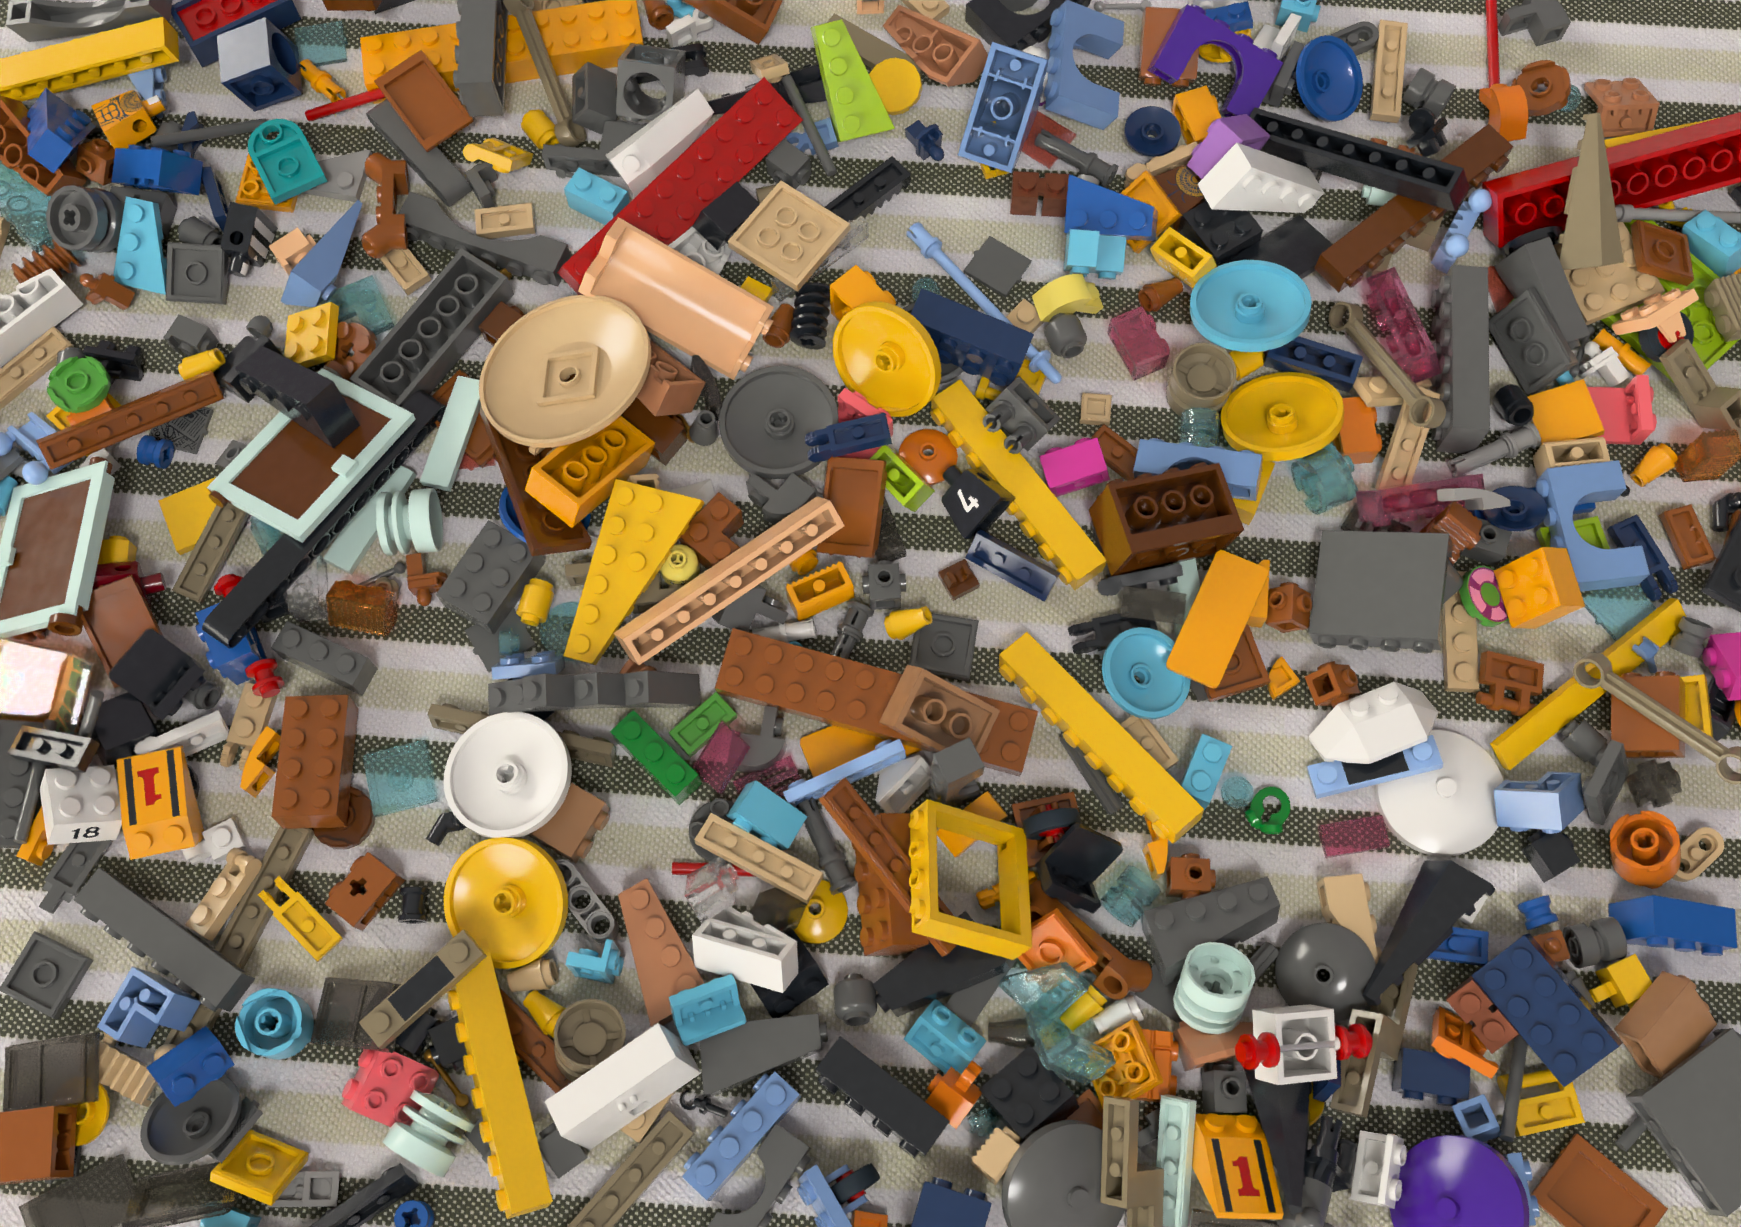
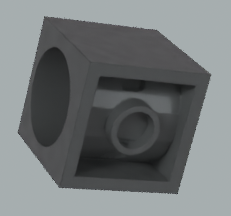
M630 43L618 58L616 115L624 116L628 121H640L641 119L652 121L684 97L686 51ZM639 73L654 75L664 85L666 96L662 99H657L646 95L640 89L636 76Z

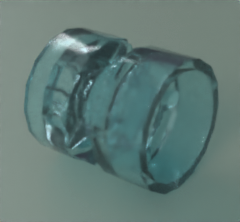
M1191 408L1182 412L1180 424L1182 435H1180L1179 443L1188 442L1195 446L1207 448L1218 446L1219 413L1208 408Z
M1128 865L1117 878L1118 886H1111L1101 898L1100 903L1118 921L1133 928L1143 915V906H1150L1161 890L1148 875L1138 868Z

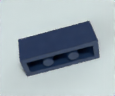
M1298 336L1281 347L1269 350L1264 366L1281 372L1310 374L1329 382L1338 390L1349 393L1356 380L1363 356Z

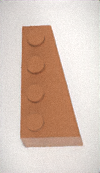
M650 340V368L637 398L654 416L691 413L706 382Z

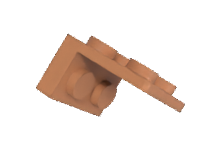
M1630 77L1624 78L1623 81L1597 79L1595 82L1585 83L1584 90L1598 106L1597 113L1600 112L1604 137H1622L1653 130L1660 103L1639 79Z

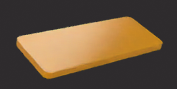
M1224 550L1216 552L1167 659L1166 667L1168 670L1210 688H1217L1268 577L1269 571L1266 567Z
M832 725L800 739V746L814 778L875 750V746L885 741V739ZM903 745L906 757L922 751V749Z

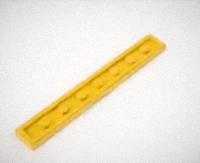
M1669 598L1601 653L1611 662L1613 673L1621 677L1623 673L1633 671L1645 661L1632 651L1633 645L1639 646L1643 642L1644 636L1659 646L1660 649L1673 636L1681 632L1678 624L1683 616H1687L1678 599ZM1589 663L1585 666L1586 672L1591 677L1601 679L1600 670L1595 664ZM1574 676L1571 677L1490 743L1502 767L1507 770L1514 768L1607 691L1600 686L1593 689L1585 688L1576 681Z

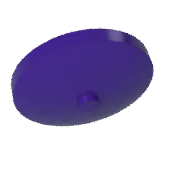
M1445 1135L1424 1140L1407 1152L1405 1164L1400 1166L1399 1180L1402 1182L1401 1197L1399 1201L1395 1202V1209L1390 1208L1394 1227H1529V1205L1521 1179L1508 1160L1490 1145L1472 1137Z

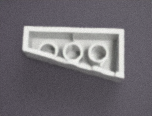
M1236 143L1197 184L1209 206L1214 210L1305 213L1324 194L1309 168L1240 143Z
M51 268L17 285L16 291L8 295L0 293V368L51 327H55L84 305Z

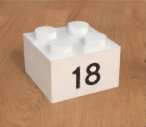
M114 765L90 766L85 773L63 768L45 769L40 786V796L48 845L117 839L122 819Z

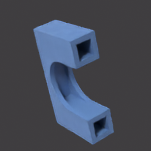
M1066 0L1058 9L1056 8L1050 18L1052 31L1048 42L1050 56L1046 71L1048 73V80L1044 89V96L1046 97L1045 109L1104 130L1118 117L1120 93L1086 79L1074 62L1073 49H1081L1109 59L1123 46L1124 22Z
M1619 460L1547 468L1536 482V492L1544 498L1547 504L1544 524L1549 527L1551 535L1550 547L1567 548L1581 592L1639 585L1650 575L1642 546L1616 549L1597 548L1581 538L1573 523L1575 506L1585 503L1616 500L1627 489Z

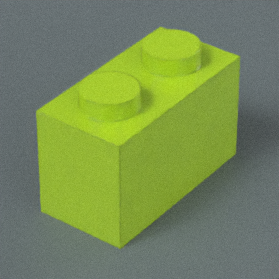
M888 445L882 446L869 459L886 461L887 480L885 488L904 507L916 512L935 492L899 453Z

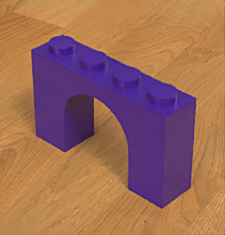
M1187 4L1179 10L1147 70L1172 84L1179 80L1192 54L1199 46L1208 44L1219 46L1231 56L1236 71L1234 84L1219 113L1224 117L1243 114L1250 116L1254 107L1259 108L1284 62L1277 59L1278 55L1267 48L1260 49L1254 45V40L1249 36L1241 33L1237 35L1229 30L1230 26L1220 19H1215L1214 21L1205 15L1206 11L1203 8L1194 4L1191 6Z

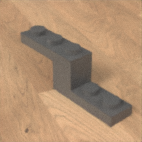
M621 120L615 122L605 121L599 150L591 147L576 148L567 147L562 144H543L542 157L546 170L556 171L559 166H564L569 172H576L578 168H581L595 175L620 177L605 155L648 123L634 124Z

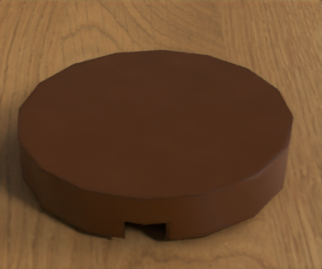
M350 786L347 827L312 828L315 836L321 843L333 849H350L360 845L370 835L375 825L376 812L373 803L364 792Z

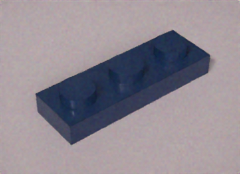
M981 529L976 533L965 557L967 560L1044 602L1048 599L1060 575V572Z

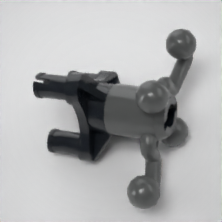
M1321 1116L1316 1144L1307 1150V1157H1305L1304 1172L1306 1179L1302 1192L1303 1212L1292 1215L1284 1195L1282 1202L1284 1215L1282 1220H1278L1280 1227H1334L1325 1222L1332 1192L1352 1187L1354 1175L1351 1173L1355 1151L1357 1150L1356 1143L1347 1139L1340 1138L1339 1140L1340 1131L1343 1126L1341 1120L1335 1119V1123H1332L1333 1117ZM1252 1219V1220L1269 1221V1220H1271V1219Z

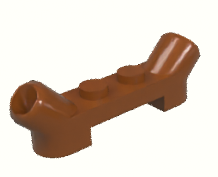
M375 152L368 156L365 161V173L367 177L380 185L377 186L376 191L377 201L381 206H376L377 225L362 235V246L370 257L380 259L391 250L408 249L405 214H397V195L409 194V174L406 160H390L380 152Z
M1036 880L1029 885L1031 923L1058 908L1099 957L1097 963L1088 968L1097 976L1096 980L1092 983L1106 996L1116 1000L1126 997L1129 991L1143 992L1147 989L1153 977L1152 969L1147 961L1128 959L1060 903L1057 898L1049 897L1042 890L1040 880Z

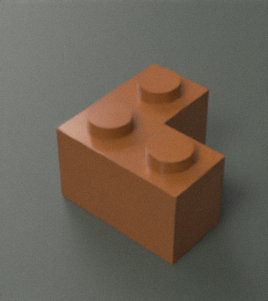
M718 492L688 524L689 527L684 535L679 537L680 544L694 550L699 563L706 569L711 568L740 548L730 538L744 524L742 511Z

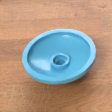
M1132 628L1115 637L1106 648L1102 660L1104 684L1115 703L1127 713L1142 719H1159L1175 712L1184 703L1190 689L1191 679L1167 669L1166 662L1175 644L1170 637L1151 628ZM1134 675L1140 679V683L1135 680Z

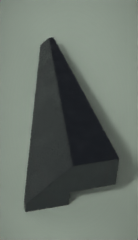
M807 64L802 66V69L791 71L790 74H787L792 76L804 103L827 101L819 64L812 66ZM782 81L770 83L789 105H793ZM757 83L745 86L744 91L734 94L726 93L721 95L720 98L707 101L714 111L713 115L726 113Z
M1424 860L1362 995L1368 1005L1378 1006L1381 1003L1380 995L1392 984L1399 986L1404 981L1402 974L1413 963L1419 966L1454 932L1452 925L1464 914L1471 916L1476 911L1474 904L1484 894L1491 896L1495 892L1492 883L1451 860Z
M1244 1068L1292 1215L1303 1212L1302 1192L1306 1179L1304 1164L1308 1150L1309 1094L1312 1093L1311 1082L1276 1085L1255 1079V1069L1247 1070Z

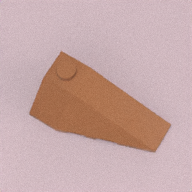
M901 5L897 6L883 25L889 35L926 76L950 87L975 82L984 70L988 54L978 38Z
M1184 1021L1179 1022L1180 1028L1173 1032L1174 1040L1178 1041L1179 1044L1178 1052L1186 1072L1203 1067L1208 1062L1217 1063L1236 1057L1235 1046L1241 1035H1253V1022H1239L1234 1029L1222 1034H1207L1193 1029Z

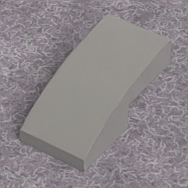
M1437 489L1438 501L1465 500V508L1467 510H1486L1511 506L1510 500L1506 497L1484 489Z
M340 1171L299 1172L272 1206L267 1205V1208L337 1207Z

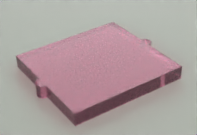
M721 720L693 767L701 774L704 783L710 784L717 793L722 794L751 747L740 737L739 731L733 730L726 722Z

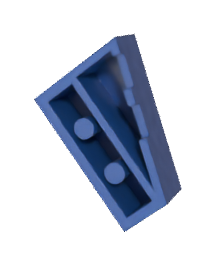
M45 88L27 112V117L30 118L27 129L31 131L27 137L28 155L52 173H55L78 150V145L83 144L96 126L91 123V119L84 112L74 110Z
M1656 895L1608 904L1609 916L1614 917L1621 925L1627 944L1674 948L1675 951L1680 952L1698 950L1705 956H1722L1723 950L1737 948L1736 915L1733 908Z

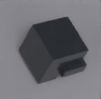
M129 692L102 702L92 734V739L100 743L96 752L103 765H114V768L117 769L116 760L118 758L136 755L134 748L137 742L143 741L149 736H160L142 701Z

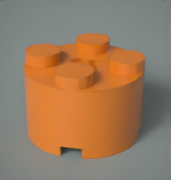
M1640 811L1641 814L1624 815L1614 823L1609 835L1613 868L1629 883L1657 889L1675 876L1681 864V843L1676 827L1666 816L1654 811Z

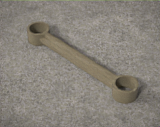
M503 0L506 9L517 18L556 117L557 124L554 127L557 140L560 144L567 147L578 146L586 140V132L584 127L572 122V113L531 11L534 8V0Z
M1343 301L1336 303L1329 313L1331 328L1348 333L1410 406L1409 418L1415 426L1430 429L1440 426L1446 415L1444 403L1440 399L1425 396L1362 323L1363 311L1360 306ZM1349 309V319L1343 326V315ZM1430 403L1432 407L1431 416L1425 422L1423 411L1426 405Z
M1591 652L1576 662L1573 674L1581 686L1589 689L1602 687L1716 763V772L1722 780L1730 784H1741V774L1733 771L1727 764V757H1734L1741 761V747L1735 746L1728 749L1613 673L1611 662L1603 654ZM1585 662L1593 663L1599 668L1601 679L1593 678L1586 672Z

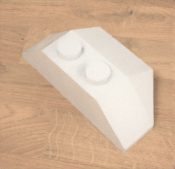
M1392 682L1337 704L1309 735V741L1326 762L1337 760L1346 763L1371 764L1427 741L1438 717V711L1422 691Z

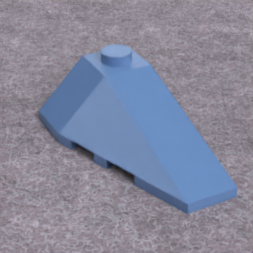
M357 200L291 270L281 298L282 303L285 305L316 307L323 299L328 301L337 289L334 283L360 213L362 202Z

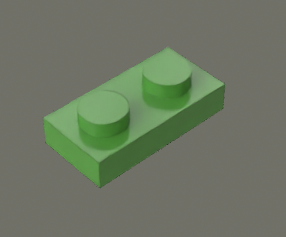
M715 692L669 732V735L691 758L737 718V714Z

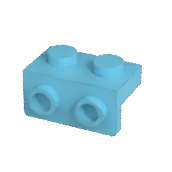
M732 974L715 978L708 983L682 990L678 994L668 997L673 1021L684 1046L741 1026L747 1022L740 1005L737 984Z

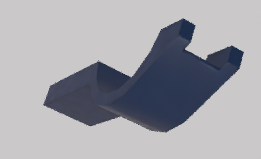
M195 111L187 113L181 131L204 128L203 124H199ZM205 140L178 144V150L192 153L191 158L194 159L196 150ZM202 167L201 184L205 186L213 217L224 232L228 205L221 182L211 167Z

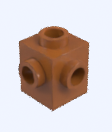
M99 138L78 145L76 171L87 176L89 180L98 182L103 186L112 183L115 156L113 146L108 141Z
M1292 582L1281 583L1280 587L1270 588L1268 590V611L1265 624L1282 633L1309 629L1310 611L1312 609L1311 593Z
M1335 661L1320 665L1317 667V671L1305 676L1316 706H1332L1334 708L1337 704L1361 694L1357 686V675L1349 665L1336 664Z
M1188 853L1181 855V857H1171L1165 866L1166 897H1181L1182 900L1210 893L1211 889L1215 888L1216 873L1214 869H1210V859H1202L1199 854Z

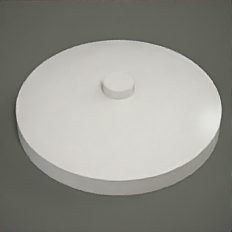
M503 712L489 716L470 727L451 750L444 772V791L448 805L463 825L481 836L487 838H519L528 835L545 825L563 804L572 776L570 754L558 732L544 720L534 715L523 712Z
M1432 730L1430 735L1434 736L1443 762V768L1376 784L1375 799L1384 823L1394 836L1405 845L1431 856H1458L1479 847L1497 830L1494 789L1504 780L1492 757L1480 745L1454 732Z

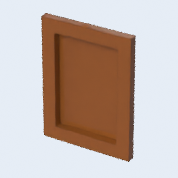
M1577 1133L1574 1134L1565 1148L1560 1151L1557 1159L1545 1175L1541 1177V1180L1530 1194V1196L1535 1195L1538 1206L1563 1227H1655L1668 1210L1666 1206Z

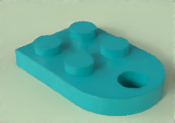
M285 119L269 120L259 125L250 135L248 152L275 205L327 182L305 135L294 122ZM279 132L275 139H266L269 133Z

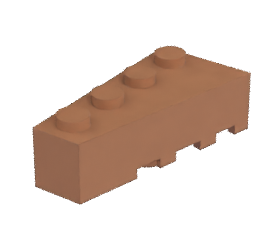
M646 878L619 893L618 897L650 1026L653 1027L657 1023L664 1026L673 1021L668 997L678 994L682 990L705 984L695 967L690 954L655 890Z

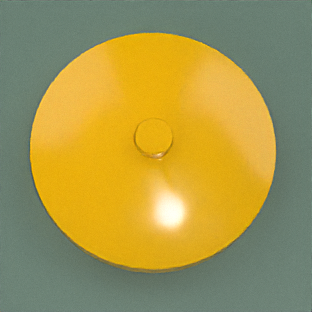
M867 302L855 307L838 323L833 337V356L838 373L849 391L852 393L856 391L862 394L870 405L876 409H884L891 417H905L917 413L934 398L941 380V362L930 334L914 316L890 303Z
M1297 372L1268 374L1248 381L1230 394L1221 410L1222 432L1229 445L1239 452L1250 450L1256 454H1262V460L1266 461L1293 460L1313 454L1335 439L1344 422L1343 400L1337 389L1319 377Z
M491 838L470 847L452 867L444 890V913L453 938L462 930L467 931L474 940L487 938L494 968H516L541 958L555 945L567 919L568 892L558 865L540 846L523 838Z

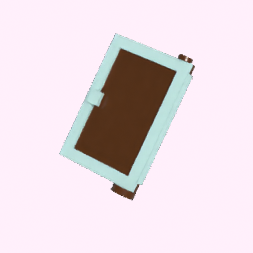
M330 360L321 368L318 374L334 381L360 426L333 449L292 419L279 412L207 487L210 491L209 498L217 506L224 508L230 503L303 543L415 421L413 413L351 383V374L348 370L333 360Z
M92 457L88 466L48 477L45 482L39 485L28 483L13 488L0 544V639L47 627L53 633L63 636L81 634L83 628L82 611H86L89 608L115 478L111 476L113 465L107 459Z

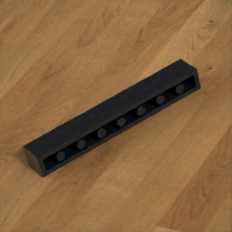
M1255 107L1249 116L1270 135L1260 151L1299 165L1453 212L1457 210L1469 188L1468 180L1462 167Z

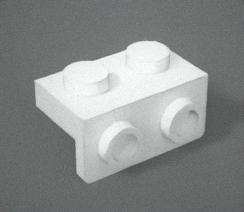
M1360 1130L1351 1200L1395 1209V1202L1399 1201L1402 1193V1182L1399 1180L1400 1166L1405 1164L1407 1149L1403 1145L1404 1139L1395 1134L1388 1133L1384 1135Z

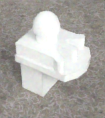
M1590 341L1586 343L1584 350L1591 357V360L1580 366V371L1583 373L1580 375L1582 379L1598 370L1608 386L1614 387L1630 377V374L1617 357L1619 354L1615 352L1612 346L1602 352L1596 342Z

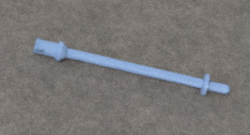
M919 222L909 228L913 234L907 231L906 235L921 249V254L924 258H933L987 315L1013 325L941 250L942 242L937 237H932ZM1030 343L1026 356L1031 360L1029 370L1031 372L1040 370L1052 383H1059L1062 376L1049 363L1051 353L1048 350L1039 352Z

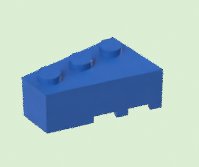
M128 145V149L115 148L112 183L140 189H156L165 192L199 196L203 161L191 158L192 153L181 150H173V153L166 149L151 147L150 150L137 145Z
M1069 174L1064 229L1066 235L1070 229L1100 231L1099 235L1126 237V240L1156 241L1158 211L1154 206Z

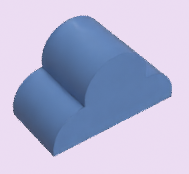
M992 42L958 156L1009 173L1013 172L1024 142L1030 134L1043 93L1042 85L1048 67V59Z

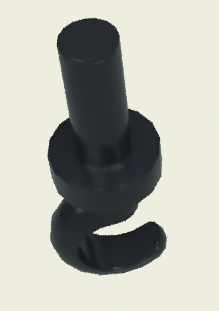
M685 1090L680 1095V1104L685 1110H694L698 1107L699 1113L704 1115L707 1111L726 1118L728 1115V1110L711 1104V1099L708 1097H704L703 1100L696 1098L694 1103L688 1106L684 1101V1097L690 1091Z

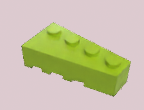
M843 20L811 27L837 142L895 129Z

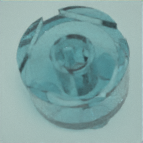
M1332 443L1313 454L1295 459L1296 462H1293L1291 465L1297 491L1304 490L1308 498L1303 500V502L1316 515L1359 497V490L1351 474L1355 470L1354 464L1348 455L1342 457Z

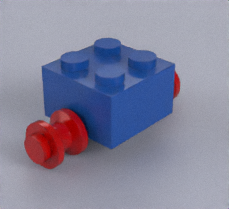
M235 574L222 576L214 585L215 594L225 598L243 577L236 576ZM219 603L196 612L199 624L195 626L200 639L208 645L209 651L206 652V657L213 669H218L224 679L228 677L236 685L255 678L256 683L253 685L252 691L256 696L270 698L280 693V689L285 684L282 677L274 675L273 671L278 667L275 659H267L255 626L235 647L229 649L202 630L205 619Z

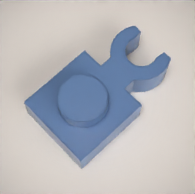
M830 117L814 122L826 149L830 150L839 147ZM806 131L803 134L793 132L786 136L790 144L798 143L795 147L803 153L805 150L810 149L812 155L816 154Z

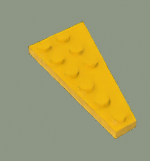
M615 479L563 655L564 657L592 665L598 663L615 638L614 632L618 630L626 616L629 617L635 608L634 604L642 592L645 593L670 556L671 549L679 537L684 535L689 527L688 524L696 512H699L705 504L703 500Z

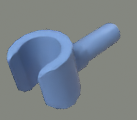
M1644 636L1643 642L1639 646L1633 645L1632 651L1646 661L1650 673H1656L1657 667L1654 656L1659 651V646Z

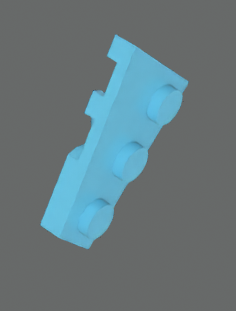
M126 196L113 276L115 277L114 281L118 284L166 295L165 269H167V259L163 258L161 241L164 238L159 203Z

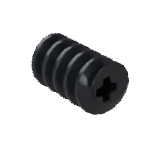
M816 282L805 283L795 294L796 299L794 300L795 308L793 310V320L791 321L790 339L802 348L811 350L823 349L826 344L823 338L827 336L825 328L828 326L826 317L830 314V310L827 308L831 305L829 298L830 287Z

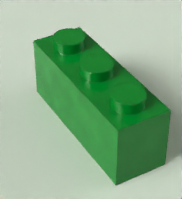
M634 710L610 731L614 740L678 805L682 804L702 784L699 775Z

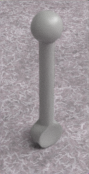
M1143 0L1141 3L1104 4L1102 1H1097L1094 8L1098 12H1102L1104 9H1140L1143 12L1146 7H1151L1152 4L1148 0Z

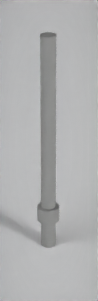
M1619 204L1615 207L1617 222H1631L1632 220L1688 222L1703 212V210L1634 208L1633 205ZM1709 211L1714 216L1720 217L1725 223L1741 224V212Z

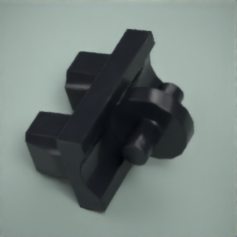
M1418 108L1413 111L1409 117V126L1414 133L1406 140L1409 149L1417 146L1420 154H1422L1421 156L1429 157L1441 150L1440 147L1448 142L1443 133L1444 127L1448 124L1445 116L1439 118L1435 123V117L1431 110Z
M101 340L96 347L86 345L82 351L85 356L93 357L102 363L110 375L111 385L115 379L123 378L140 382L144 377L141 368L144 356L140 347L129 345L124 352H120L112 342Z

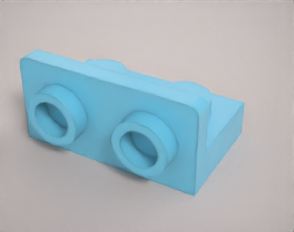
M606 939L601 958L598 957L599 953L596 951L580 948L578 953L568 952L565 965L575 977L613 984L615 976L621 975L624 957L620 956L621 952L615 942Z
M936 999L925 1009L904 1037L908 1044L945 1074L950 1067H953L962 1074L986 1043L985 1038Z

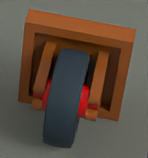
M1074 792L1011 805L1015 826L1024 829L1026 835L1028 868L1035 867V864L1072 825L1076 823L1082 824Z

